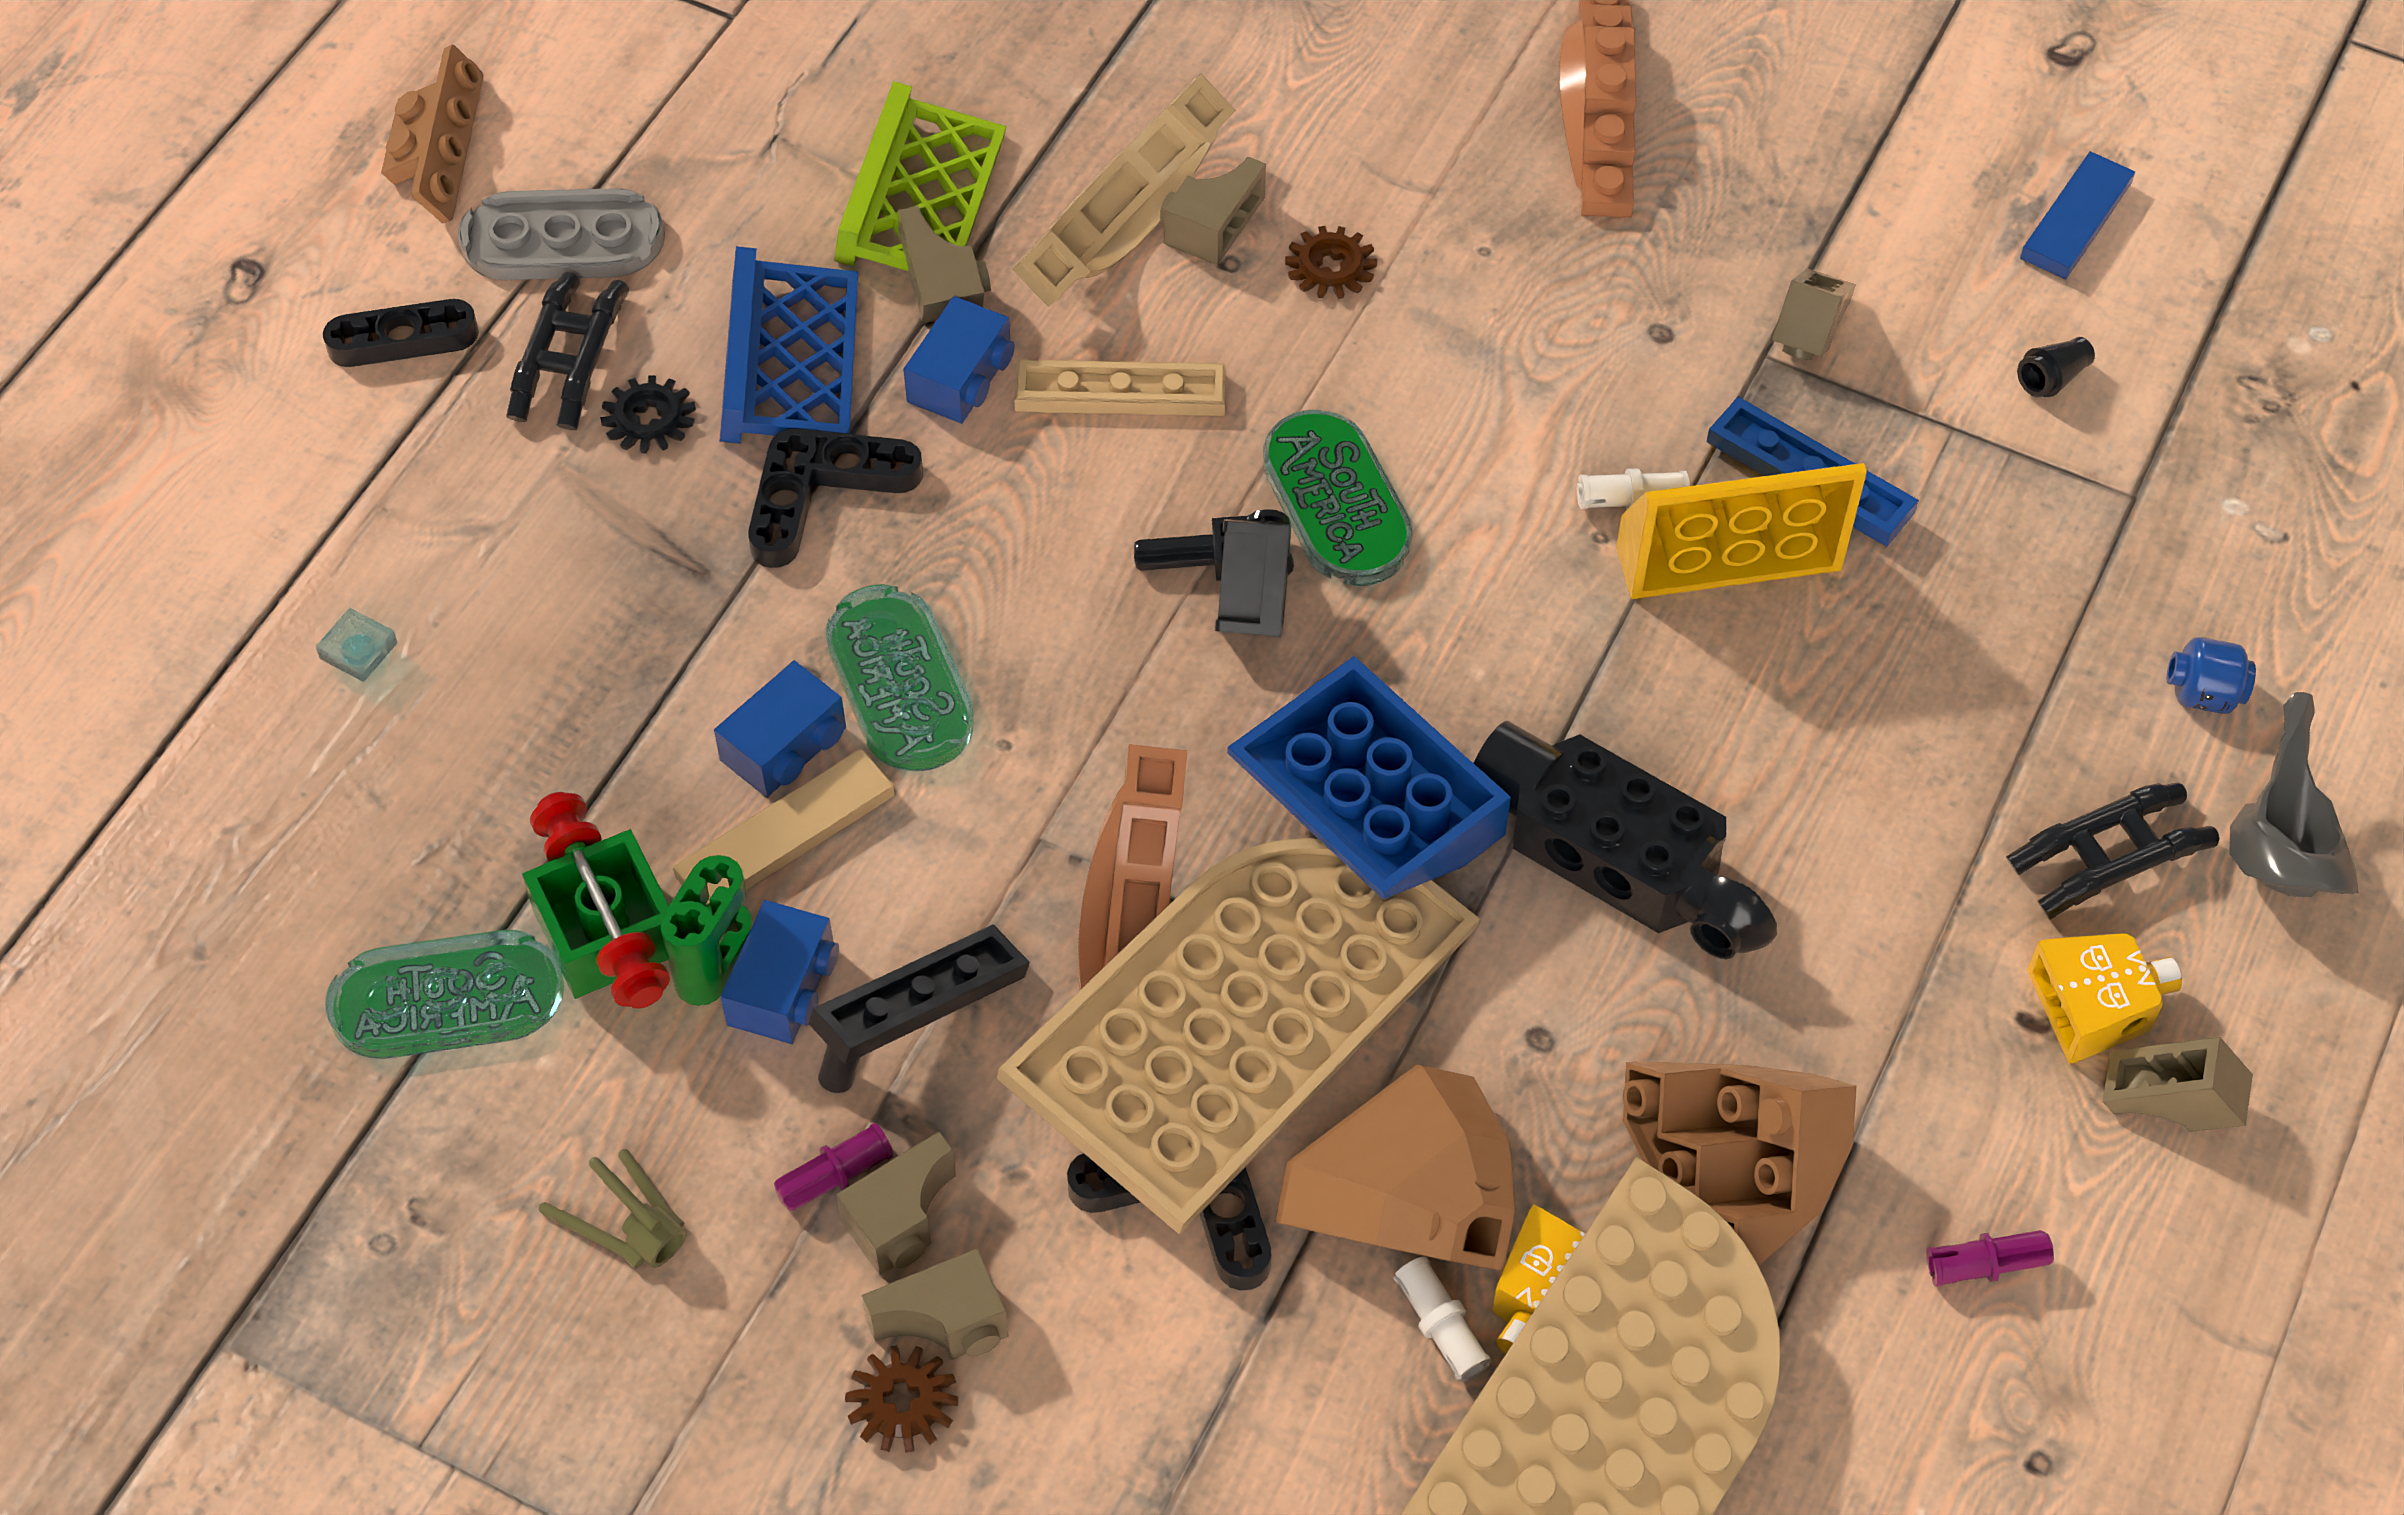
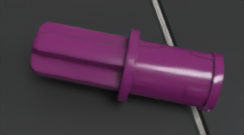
M873 1123L869 1128L831 1149L827 1145L821 1147V1155L778 1178L774 1183L775 1191L781 1203L789 1211H794L837 1186L842 1190L849 1187L848 1180L883 1160L892 1158L894 1155L892 1147L877 1123Z
M2041 1230L1993 1239L1989 1233L1980 1234L1979 1240L1956 1245L1930 1247L1926 1251L1929 1274L1933 1276L1932 1282L1935 1287L1956 1283L1957 1281L1985 1277L1990 1282L1998 1281L1999 1274L2047 1266L2054 1261L2051 1238L2049 1234Z

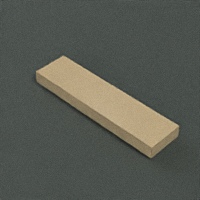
M1017 359L1014 397L1015 412L1225 416L1226 364Z
M860 748L673 866L675 878L683 885L693 867L700 860L708 856L723 855L738 862L743 871L747 891L894 797V785ZM722 878L718 884L707 883L709 899L719 886L729 888L728 879ZM709 900L705 905L707 908L710 906Z

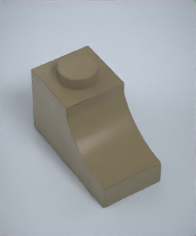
M1247 157L1237 168L1218 177L1195 179L1187 176L1177 192H1170L1162 204L1160 220L1164 221V244L1218 266L1265 199L1266 163Z
M919 205L898 210V231L922 323L937 321L953 296L983 307L984 292L991 291L990 278L985 261L976 262L972 244L961 247L939 237L924 220Z
M1807 268L1791 280L1772 341L1784 344L1782 351L1796 358L1812 360L1814 355L1822 357L1830 349L1840 320L1851 302L1856 284Z
M2221 1037L2116 1050L2110 1053L2102 1102L2113 1114L2135 1113L2162 1117L2184 1125L2190 1132L2246 1126L2253 1074Z
M940 1131L836 1194L842 1224L879 1275L884 1274L893 1267L903 1268L912 1264L924 1253L926 1247L931 1244L928 1217L926 1216L928 1207L937 1192L947 1182L956 1177L953 1149Z
M978 1249L862 1295L866 1322L875 1342L896 1336L921 1337L944 1347L951 1360L965 1354L971 1357L985 1354L994 1349L1001 1339L1009 1337L1006 1310Z

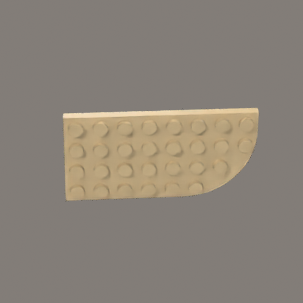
M1318 838L1286 839L1254 846L1225 858L1191 883L999 1067L996 1079L1180 1235L1475 931L1480 918L1432 880L1383 900Z
M1635 1157L1400 1515H1713L1754 1449L1767 1424L1775 1401L1781 1359L1779 1327L1767 1283L1757 1262L1732 1227L1699 1197L1638 1157Z

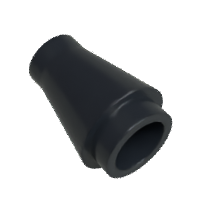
M2083 337L2032 348L2025 353L2023 359L2018 364L2017 375L2023 389L2034 397H2053L2084 368L2094 362L2095 351L2092 344Z

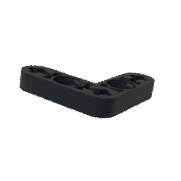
M787 429L779 432L772 438L768 447L748 530L750 550L754 560L765 567L779 568L788 565L796 558L802 540L814 485L887 493H906L914 490L923 478L922 455L919 448L912 442L903 439L806 429ZM793 451L802 452L796 455L794 472L788 471L786 458H790ZM850 453L860 458V462L851 468L842 469L832 464L833 460L841 454ZM870 458L877 459L874 460L875 469H871ZM897 462L906 463L902 465L900 471L891 470L896 467ZM781 490H790L798 494L797 499L788 505L780 506L770 501L771 496ZM773 523L779 524L782 538H778L775 545H766L765 543H769L772 540L774 532Z
M1084 1153L1078 1155L1070 1163L1067 1171L1068 1195L1072 1203L1080 1210L1098 1213L1141 1203ZM1245 1167L1218 1194L1230 1193L1238 1196L1245 1205L1241 1213L1232 1218L1220 1217L1212 1211L1209 1204L1199 1214L1219 1277L1230 1288L1240 1291L1252 1290L1261 1286L1268 1278L1271 1270V1246ZM1096 1172L1097 1177L1103 1180V1189L1092 1191L1089 1183H1086V1174ZM1242 1233V1242L1248 1257H1253V1267L1249 1269H1243L1239 1261H1234L1235 1243L1233 1236Z

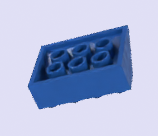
M1355 656L1351 657L1227 748V754L1383 900L1466 866L1506 835L1511 797Z

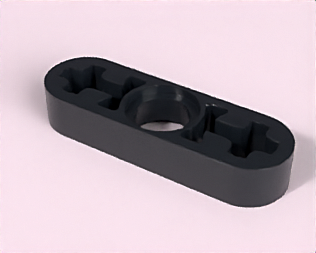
M446 299L340 315L326 324L323 330V340L329 358L335 364L343 367H354L464 350L476 341L479 329L474 310L469 303L460 299ZM457 322V327L449 329V323ZM424 325L430 326V333L425 332ZM399 326H410L415 329L412 335L402 340H394L388 337L389 332ZM371 333H377L378 340L373 341ZM353 337V343L345 344V338Z

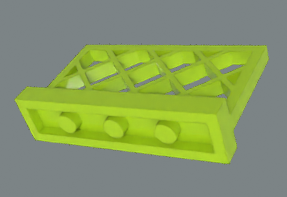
M893 81L838 228L834 261L854 267L858 256L909 271L902 243L893 247H887L871 242L873 235L891 228L900 238L898 212H895L887 197L903 191L908 193L915 206L919 205L922 216H924L939 237L957 246H967L1004 140L1007 126L912 99V86ZM918 118L935 123L942 132L922 138L914 127L915 119ZM973 134L990 139L991 142L988 147L970 152L961 138ZM950 143L959 157L940 164L931 149ZM919 154L928 166V169L909 175L900 161ZM968 168L977 183L957 189L948 175ZM937 179L947 194L927 201L917 186ZM955 205L964 220L945 227L935 212Z

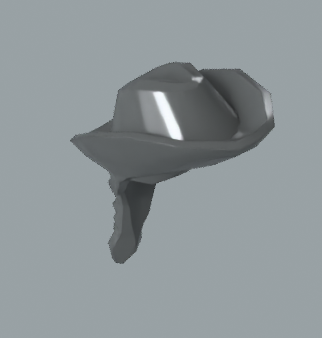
M2296 692L2283 705L2285 733L2279 742L2278 753L2272 767L2271 780L2257 798V802L2245 804L2230 825L2229 854L2244 875L2259 879L2266 887L2288 896L2312 897L2318 891L2340 894L2359 893L2355 865L2333 803L2316 787L2308 764L2310 726L2315 714L2313 696L2306 692Z

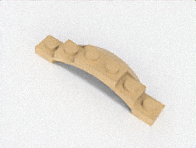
M1201 73L1096 176L1057 217L1052 226L1035 242L1032 249L1012 270L1049 307L1077 279L1091 278L1113 267L1137 247L1161 221L1160 210L1166 196L1170 192L1176 193L1187 176L1192 177L1213 145L1217 136V130L1236 110Z

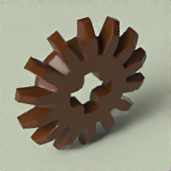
M1319 226V234L1314 237L1307 231L1300 234L1305 243L1304 246L1291 242L1289 250L1296 256H1285V265L1295 268V270L1288 272L1290 280H1304L1299 285L1300 290L1303 292L1309 291L1319 284L1318 298H1323L1327 293L1328 287H1333L1335 295L1338 299H1341L1345 295L1342 285H1345L1352 292L1359 293L1363 287L1357 281L1372 282L1374 274L1367 270L1377 267V259L1366 257L1374 252V247L1372 244L1360 247L1358 244L1362 240L1363 235L1357 232L1350 238L1344 235L1346 227L1338 226L1337 232L1334 233L1327 232L1326 226ZM1330 256L1334 261L1342 259L1339 271L1332 272L1329 267L1320 268L1323 265V257Z
M896 1345L890 1347L891 1364L885 1366L874 1354L868 1356L867 1361L875 1370L873 1375L854 1370L851 1379L864 1385V1389L846 1392L845 1402L861 1403V1407L848 1415L851 1425L864 1419L867 1420L868 1424L860 1435L861 1439L867 1443L879 1432L883 1434L880 1450L890 1452L894 1438H903L905 1453L915 1451L913 1436L920 1433L929 1445L937 1441L930 1426L937 1422L949 1428L953 1420L943 1413L941 1408L942 1406H958L959 1399L958 1396L942 1392V1388L956 1383L953 1374L934 1376V1373L944 1363L939 1356L921 1366L919 1362L923 1349L922 1347L915 1346L908 1362H901L899 1347ZM906 1383L908 1391H919L920 1398L910 1400V1410L897 1412L895 1403H884V1397L893 1394L894 1384Z

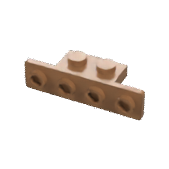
M455 45L444 48L436 83L417 91H409L398 99L381 174L394 185L415 177L411 191L413 198L443 224L453 219L484 77L483 72L478 66L467 58Z

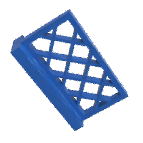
M736 246L719 442L741 444L742 433L775 436L787 429H806L849 434L858 271L756 260L757 248ZM764 279L785 281L794 290L778 300L764 287ZM823 286L846 288V296L830 305L816 291ZM803 299L819 312L805 322H802L788 309ZM764 303L767 307L762 310V305ZM844 311H845V318L841 315V313L844 312ZM778 316L792 330L775 340L761 325ZM828 321L843 334L842 337L829 345L813 332ZM802 338L817 353L800 363L786 348ZM760 343L764 346L761 350H759ZM773 356L789 369V371L775 380H771L758 367ZM825 362L829 363L841 375V377L827 386L811 373L812 370ZM798 379L814 393L799 404L783 391L784 388ZM757 384L761 387L758 391H756ZM839 392H840V399L836 396V394L839 393ZM770 397L786 410L785 413L777 418L754 415L755 407ZM824 402L839 416L838 424L816 422L808 412Z

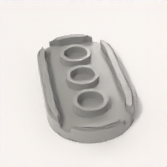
M619 188L500 192L483 199V205L474 212L470 208L462 217L458 228L459 244L467 264L479 274L499 280L559 279L565 272L574 273L578 278H607L629 275L643 269L658 256L665 238L662 216L658 208L654 204L652 207L650 203L646 202L643 195L632 190Z

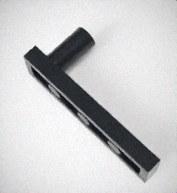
M992 924L813 1008L809 1025L827 1044L818 1074L820 1085L833 1093L848 1091L853 1085L862 1056L1025 978L1030 964L1029 960Z

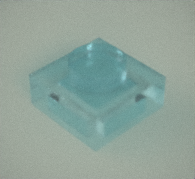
M349 608L315 647L321 660L364 682L398 642L394 630Z

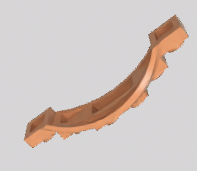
M1579 0V19L1566 28L1562 38L1559 61V92L1572 170L1576 186L1581 190V216L1632 217L1634 205L1633 162L1635 155L1634 112L1636 106L1635 27H1632V6H1629V0Z
M1129 744L1127 748L1124 784L1114 798L1102 825L1091 858L1084 889L1078 937L1079 990L1170 904L1188 750Z

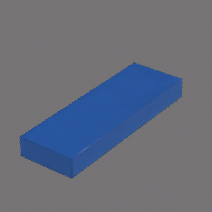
M2090 151L2023 246L2020 259L2066 280L2131 186L2136 171Z

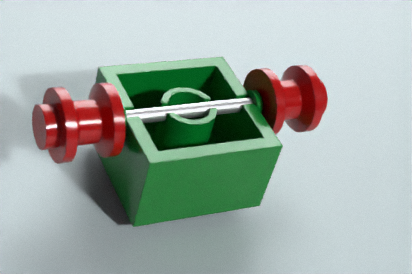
M565 792L549 794L539 801L530 816V824L533 831L538 836L549 837L543 847L544 854L549 862L522 873L533 912L574 999L612 984L611 994L616 1004L635 1009L648 1007L662 997L663 991L670 981L666 967L660 964L668 960L661 933V920L669 905L631 829L602 840L595 824L582 822L587 815L588 808L580 795Z

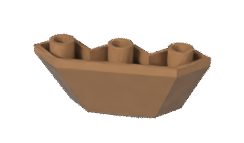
M1626 1062L1625 1087L1623 1090V1122L1642 1160L1713 1208L1742 1239L1759 1267L1822 1212L1853 1146L1857 1085L1817 1074L1750 1065Z
M1415 1065L1287 1162L1275 1222L1380 1247L1503 1271L1515 1215L1510 1142L1473 1076Z

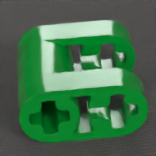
M714 855L700 860L691 870L661 920V933L675 990L680 999L691 1005H708L719 999L753 925L750 912L747 907L742 905L746 895L743 871L738 862L728 856ZM722 878L728 879L729 888L719 886L709 899L707 883L718 884ZM709 900L710 906L707 908L705 905ZM731 923H737L738 933L728 931L719 944V940Z

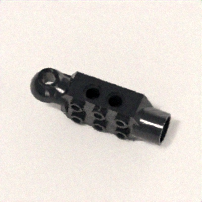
M1504 721L1496 727L1481 747L1474 760V764L1511 797L1509 813L1516 816L1513 849L1657 933L1687 922L1693 923L1690 927V932L1694 941L1701 949L1719 959L1727 960L1733 958L1736 953H1747L1764 948L1772 943L1777 936V922L1770 909L1761 900V897L1750 887L1727 877L1717 876L1721 863L1722 848L1726 840V816L1580 734L1550 745L1512 722Z

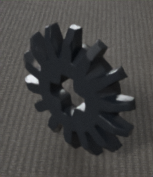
M648 375V383L638 384L636 378L628 380L630 389L624 392L618 387L611 391L618 399L617 403L604 401L602 404V409L613 415L600 417L601 425L614 428L606 433L609 440L624 438L620 444L624 450L633 447L639 439H641V453L648 452L650 442L655 439L657 445L662 450L668 449V443L664 435L671 439L682 441L685 438V433L677 428L693 427L695 423L694 418L686 417V415L696 410L695 402L683 403L690 395V392L685 387L674 394L672 390L676 381L670 378L663 386L656 383L655 375ZM649 407H655L657 415L662 418L651 419L648 425L641 424L640 416L636 415V413H645Z

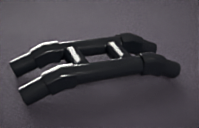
M565 272L556 282L551 284L542 300V308L523 357L518 362L510 388L511 396L506 414L508 419L527 422L531 401L535 396L541 370L567 375L561 395L562 403L557 426L567 430L578 429L582 407L585 406L587 393L591 385L590 379L608 331L621 310V304L629 294V287L625 282L621 280L612 281L608 288L603 290L597 297L592 308V315L566 311L567 306L572 301L571 296L580 284L579 278L574 273ZM555 331L584 335L577 355L548 351Z
M2179 782L2166 785L2157 783L2131 791L2130 795L2066 823H2058L2048 827L2030 838L2028 843L2007 855L2006 858L2019 876L2039 862H2045L2056 854L2067 850L2071 845L2088 868L2061 883L2060 887L2037 901L2047 918L2051 920L2073 905L2077 906L2085 900L2100 894L2101 890L2164 862L2193 855L2196 851L2214 848L2218 845L2220 837L2215 827L2205 826L2177 829L2163 835L2159 839L2143 816L2162 811L2165 807L2183 804L2187 799V790ZM2120 824L2137 849L2111 860L2094 835Z

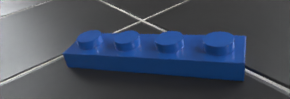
M1739 396L1709 428L1706 441L1764 476L1855 464ZM1867 470L1853 528L1887 547L1915 514L1919 500Z

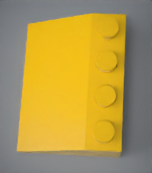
M1852 464L1645 492L1621 515L1616 545L1630 598L1638 599L1842 571L1867 474L1865 464Z

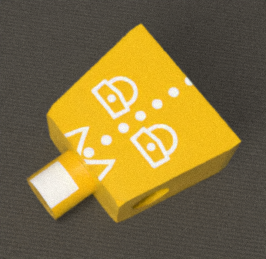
M2127 933L2040 940L2037 943L2027 969L2069 1064L2077 1063L2147 1033L2152 1029L2163 1006L2161 995L2177 992L2182 988V976L2177 962L2172 957L2145 962L2134 937Z
M1535 1204L1532 1205L1525 1218L1498 1281L1492 1311L1508 1322L1496 1340L1498 1348L1505 1355L1585 1235V1233Z

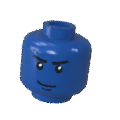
M2196 637L2187 643L2182 653L2173 652L2168 664L2166 679L2168 684L2175 685L2176 698L2182 706L2219 714H2229L2238 704H2246L2255 683L2256 665L2254 661L2248 660L2245 649L2239 644Z

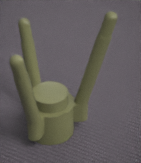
M627 1149L620 1150L618 1154L619 1159L649 1204H643L599 1158L593 1157L589 1160V1166L632 1212L622 1226V1231L627 1235L626 1242L549 1203L543 1202L539 1205L540 1213L621 1255L635 1269L640 1267L644 1261L653 1268L660 1267L677 1253L687 1237V1231L683 1228L684 1222L668 1207L639 1163L636 1162Z

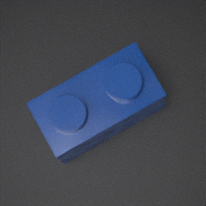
M953 296L903 368L907 402L962 424L973 407L978 408L983 404L987 397L991 380L998 370L1003 371L1008 367L1013 357L1015 344L1010 338L1009 317Z
M793 660L714 729L720 761L768 798L781 785L785 786L792 783L799 776L807 762L821 750H828L833 747L841 738L843 731L846 729L842 697Z
M768 900L763 901L721 994L727 1026L793 1045L801 1024L809 1025L812 1010L817 1007L818 993L816 989L822 975L829 977L838 959L839 944L833 941L830 918Z

